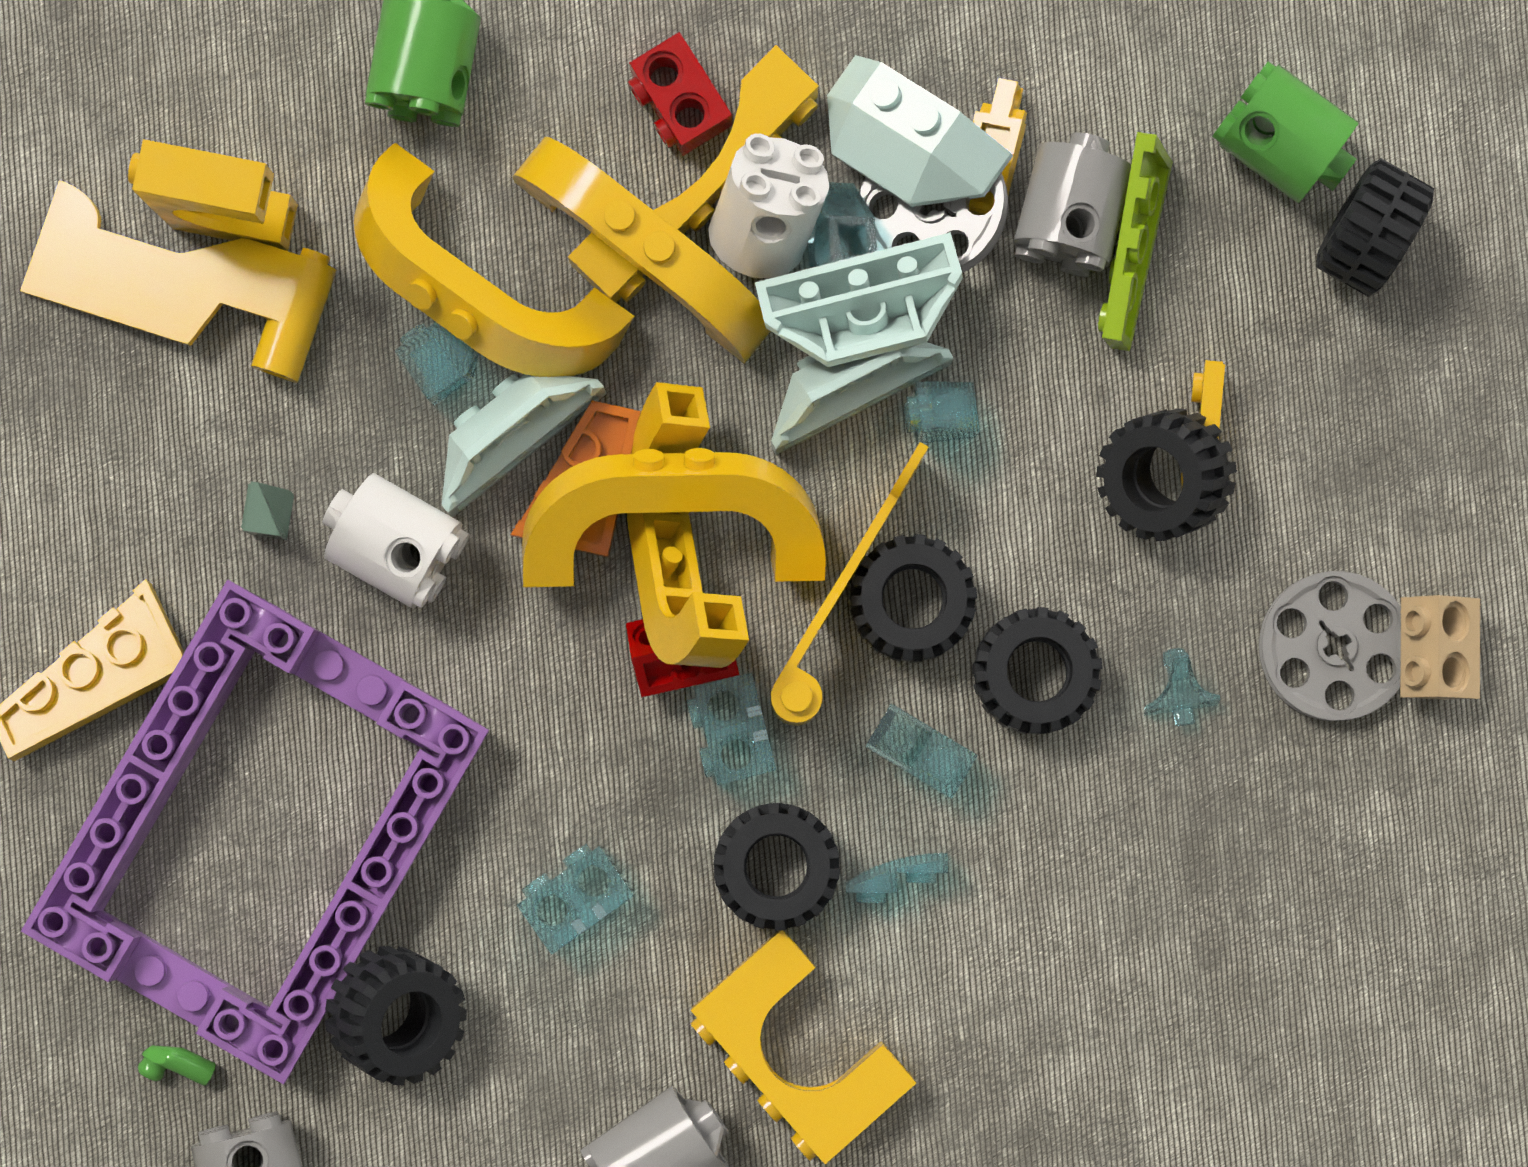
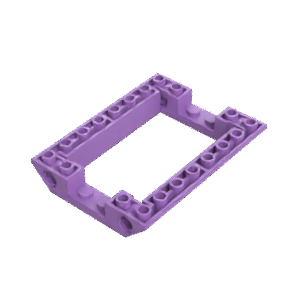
M227 579L21 932L107 982L118 980L197 1026L196 1034L284 1085L327 1012L325 1010L327 999H334L336 991L331 989L335 979L342 981L347 976L343 968L350 961L355 964L490 730L292 614ZM255 652L282 670L300 677L377 722L376 724L391 733L423 748L419 749L270 1007L104 911V908Z

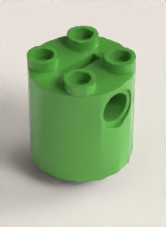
M383 0L365 93V105L388 110V117L404 122H416L417 114L431 116L430 121L448 127H459L461 116L464 112L481 17L464 0Z
M1268 61L1240 97L1248 105L1239 100L1212 136L1220 142L1218 146L1299 204L1317 180L1333 191L1350 170L1357 158L1343 149L1342 146L1359 122L1279 64L1274 66Z

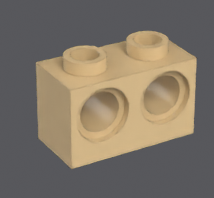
M1443 595L1401 597L1400 698L1439 700L1480 699V598Z

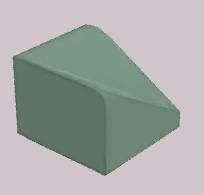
M251 481L248 484L241 526L243 531L254 536L287 540L294 499L293 493L287 489Z

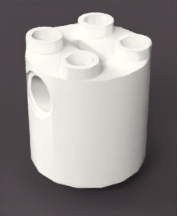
M753 134L746 139L744 146L736 151L708 228L710 245L721 261L736 272L752 278L767 279L786 275L800 263L829 190L827 171L822 165L824 157L819 149L808 144L800 145L784 138H770L764 134Z
M375 473L366 478L354 495L341 489L330 503L322 521L323 524L333 529L325 549L324 558L412 609L416 606L422 608L427 601L432 603L436 599L447 578L440 574L450 558L454 560L458 558L470 536L469 533L462 530V523ZM411 544L420 553V563L414 560L411 555Z

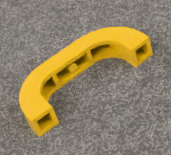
M544 137L512 176L514 183L552 213L556 208H559L574 218L672 295L703 324L708 336L742 363H746L771 332L765 327L759 300L737 278L622 185L571 148L555 139Z
M397 143L392 144L377 159L356 206L354 231L358 247L369 267L394 292L487 359L522 374L536 377L579 375L602 364L618 348L634 315L595 287L579 304L562 312H542L520 304L430 239L415 222L412 211L421 204L435 171Z
M656 382L645 401L638 419L631 454L643 449H654L662 453H685L690 449L698 448L710 429L703 387ZM689 512L627 513L629 537L644 627L650 646L656 656L662 662L674 665L722 668L731 664L749 642L741 596L703 593Z
M694 448L685 453H662L654 449H643L634 454L607 455L584 461L561 473L544 488L533 503L524 525L522 537L523 587L574 586V551L579 538L593 523L614 514L733 511L749 515L762 523L771 535V563L775 582L825 581V548L818 516L809 495L790 474L777 465L747 454L713 452L705 448Z

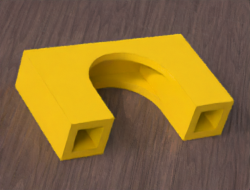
M145 139L142 141L140 153L135 152L132 155L128 170V181L133 184L132 190L172 229L230 241L246 238L288 251L298 204L290 194L271 191L274 173L266 163Z
M778 930L691 1008V1012L697 1018L690 1024L709 1046L717 1041L730 1055L724 1063L742 1084L751 1079L763 1095L757 1101L776 1123L784 1117L793 1127L796 1133L791 1137V1140L809 1161L817 1155L824 1164H827L916 1084V1081L882 1041L838 1079L821 1086L807 1087L793 1084L780 1077L771 1068L763 1054L760 1040L765 1017L784 995L815 969L812 961L784 930Z

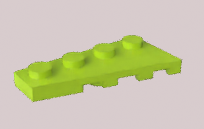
M1137 132L1124 211L1120 223L1117 252L1113 257L1109 272V283L1111 284L1108 303L1102 305L1098 321V330L1103 332L1102 338L1110 348L1130 351L1173 164L1172 159L1155 134Z

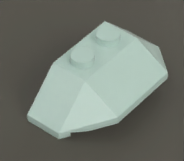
M855 55L827 95L832 155L911 207L949 202L967 197L970 199L985 197L1013 157L1010 151L960 111L882 62Z
M950 232L755 282L766 329L825 366L832 367L926 343L963 279V275Z
M926 342L832 367L825 366L811 356L803 358L797 363L800 370L792 374L771 440V447L775 455L950 366L953 361L950 350Z
M513 374L492 391L496 398L481 410L477 405H474L462 413L453 423L457 429L449 435L442 506L452 517L457 515L586 411L592 400L598 401L606 395L605 388L598 379L572 376L536 377L526 374L518 378L516 374Z

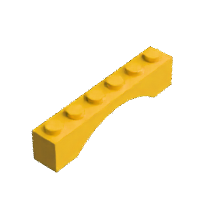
M775 45L741 80L739 106L733 127L718 157L702 177L681 195L653 211L682 234L690 227L695 232L698 231L715 212L712 205L721 195L736 151L744 146L746 139L750 135L764 134L770 138H782L780 135L793 122L798 127L801 126L818 108L815 100L818 98L819 85ZM592 232L568 256L571 266L584 279L615 302L620 298L628 302L646 283V280L642 277L644 275L643 272Z

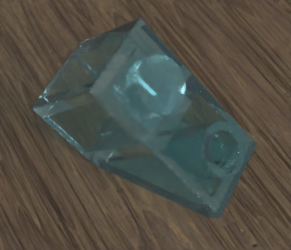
M829 182L828 193L808 241L810 268L877 251L875 217L854 183Z
M437 322L428 328L424 323L412 328L400 338L403 345L394 350L433 406L475 377L479 353Z
M916 382L912 396L906 397V403H904L907 433L916 432L917 444L919 442L927 444L969 439L978 436L980 430L974 382Z
M892 703L865 745L872 752L948 799L954 797L978 756Z

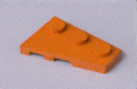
M592 400L561 450L556 463L545 481L543 480L534 495V499L510 535L517 538L523 537L524 525L533 503L544 488L561 473L593 458L607 455L631 454L634 433L641 411ZM618 514L604 517L589 526L579 538L575 550L609 558Z

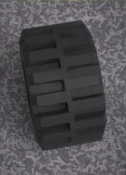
M1382 158L1372 163L1353 188L1327 232L1316 256V268L1367 297L1379 291L1401 262L1426 219L1433 203L1434 188Z
M1176 408L1170 411L1165 409L1134 418L1124 423L1125 427L1116 429L1109 436L1112 443L1102 447L1099 456L1106 461L1105 464L1097 466L1096 477L1104 479V486L1098 487L1100 498L1107 496L1110 505L1105 508L1110 517L1119 515L1122 518L1118 526L1126 532L1137 528L1136 537L1144 540L1155 537L1156 541H1167L1211 524L1216 520L1215 515L1225 511L1229 502L1224 497L1233 494L1236 486L1235 482L1229 481V475L1236 473L1237 469L1236 461L1228 462L1226 453L1233 450L1229 441L1221 443L1217 438L1222 431L1216 424L1205 427L1206 417L1199 413L1187 415V409ZM1157 448L1170 453L1181 468L1183 486L1177 501L1171 500L1160 493L1152 480L1150 465L1152 456Z
M915 534L911 537L901 535L876 546L860 563L850 589V612L852 620L858 628V633L877 653H882L890 657L889 659L899 662L901 660L910 661V663L922 662L923 660L934 659L951 649L968 631L976 611L974 608L975 600L977 599V588L973 585L972 578L974 576L970 567L965 566L961 560L963 557L956 549L952 551L945 546L946 542L937 538L936 540L928 539L926 535ZM915 569L929 574L935 579L941 589L942 606L938 616L930 624L921 628H905L896 624L888 616L883 605V592L887 582L895 574L904 570Z
M1037 607L1036 609L1027 610L1025 608L1016 611L992 626L979 643L975 652L977 654L972 666V674H974L975 679L973 686L976 695H979L983 703L982 707L987 714L990 713L997 719V723L1003 727L1007 726L1015 730L1014 732L1039 735L1062 730L1078 721L1081 715L1091 708L1095 702L1093 698L1096 692L1100 690L1102 680L1099 679V672L1103 667L1102 659L1098 658L1095 650L1098 646L1094 638L1090 639L1084 630L1087 628L1079 621L1074 622L1068 618L1069 614L1060 610L1055 612L1048 610L1049 608ZM1029 642H1043L1052 646L1061 655L1065 664L1066 677L1062 688L1055 696L1044 701H1031L1021 697L1013 690L1008 680L1007 666L1011 655L1021 645Z
M769 803L751 808L737 816L722 833L714 854V879L722 900L734 912V915L742 921L744 920L761 929L786 930L787 928L806 924L807 921L815 916L817 917L824 910V907L832 899L836 891L840 875V857L833 836L816 816L794 805ZM770 836H783L793 840L800 846L806 857L807 870L804 880L796 890L783 896H770L762 893L751 883L747 874V858L751 849L759 841Z
M381 946L378 948L377 954L370 950L360 954L361 962L356 965L350 961L343 968L347 976L342 981L335 979L331 986V989L336 991L335 997L326 1001L325 1010L331 1013L332 1017L325 1020L326 1031L334 1035L330 1040L334 1049L342 1053L341 1057L383 1083L387 1081L392 1085L403 1086L405 1080H408L415 1084L423 1081L424 1072H428L431 1075L436 1074L441 1070L439 1062L443 1058L450 1061L456 1052L451 1049L455 1040L461 1042L465 1032L459 1028V1024L467 1020V1009L459 1006L465 1000L462 989L455 986L457 980L451 973L445 971L442 966L398 946L397 950L390 946ZM409 993L410 1008L405 1021L395 1032L382 1037V1020L386 1010L398 997Z

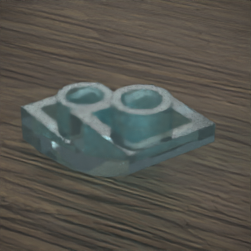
M948 853L914 854L874 865L845 881V892L856 893V902L886 903V893H897V873H906L907 883H936V873H948Z

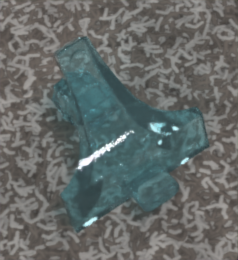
M1174 648L1163 652V665L1167 667L1168 682L1161 695L1145 706L1144 716L1173 712L1175 726L1195 724L1193 709L1218 706L1221 700L1220 695L1210 693L1198 684L1193 674L1190 657L1184 649Z

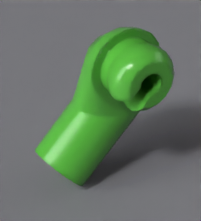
M151 1045L142 1053L144 1058L138 1065V1072L152 1081H160L164 1076L165 1070L169 1069L205 1086L213 1075L216 1063L182 1047Z

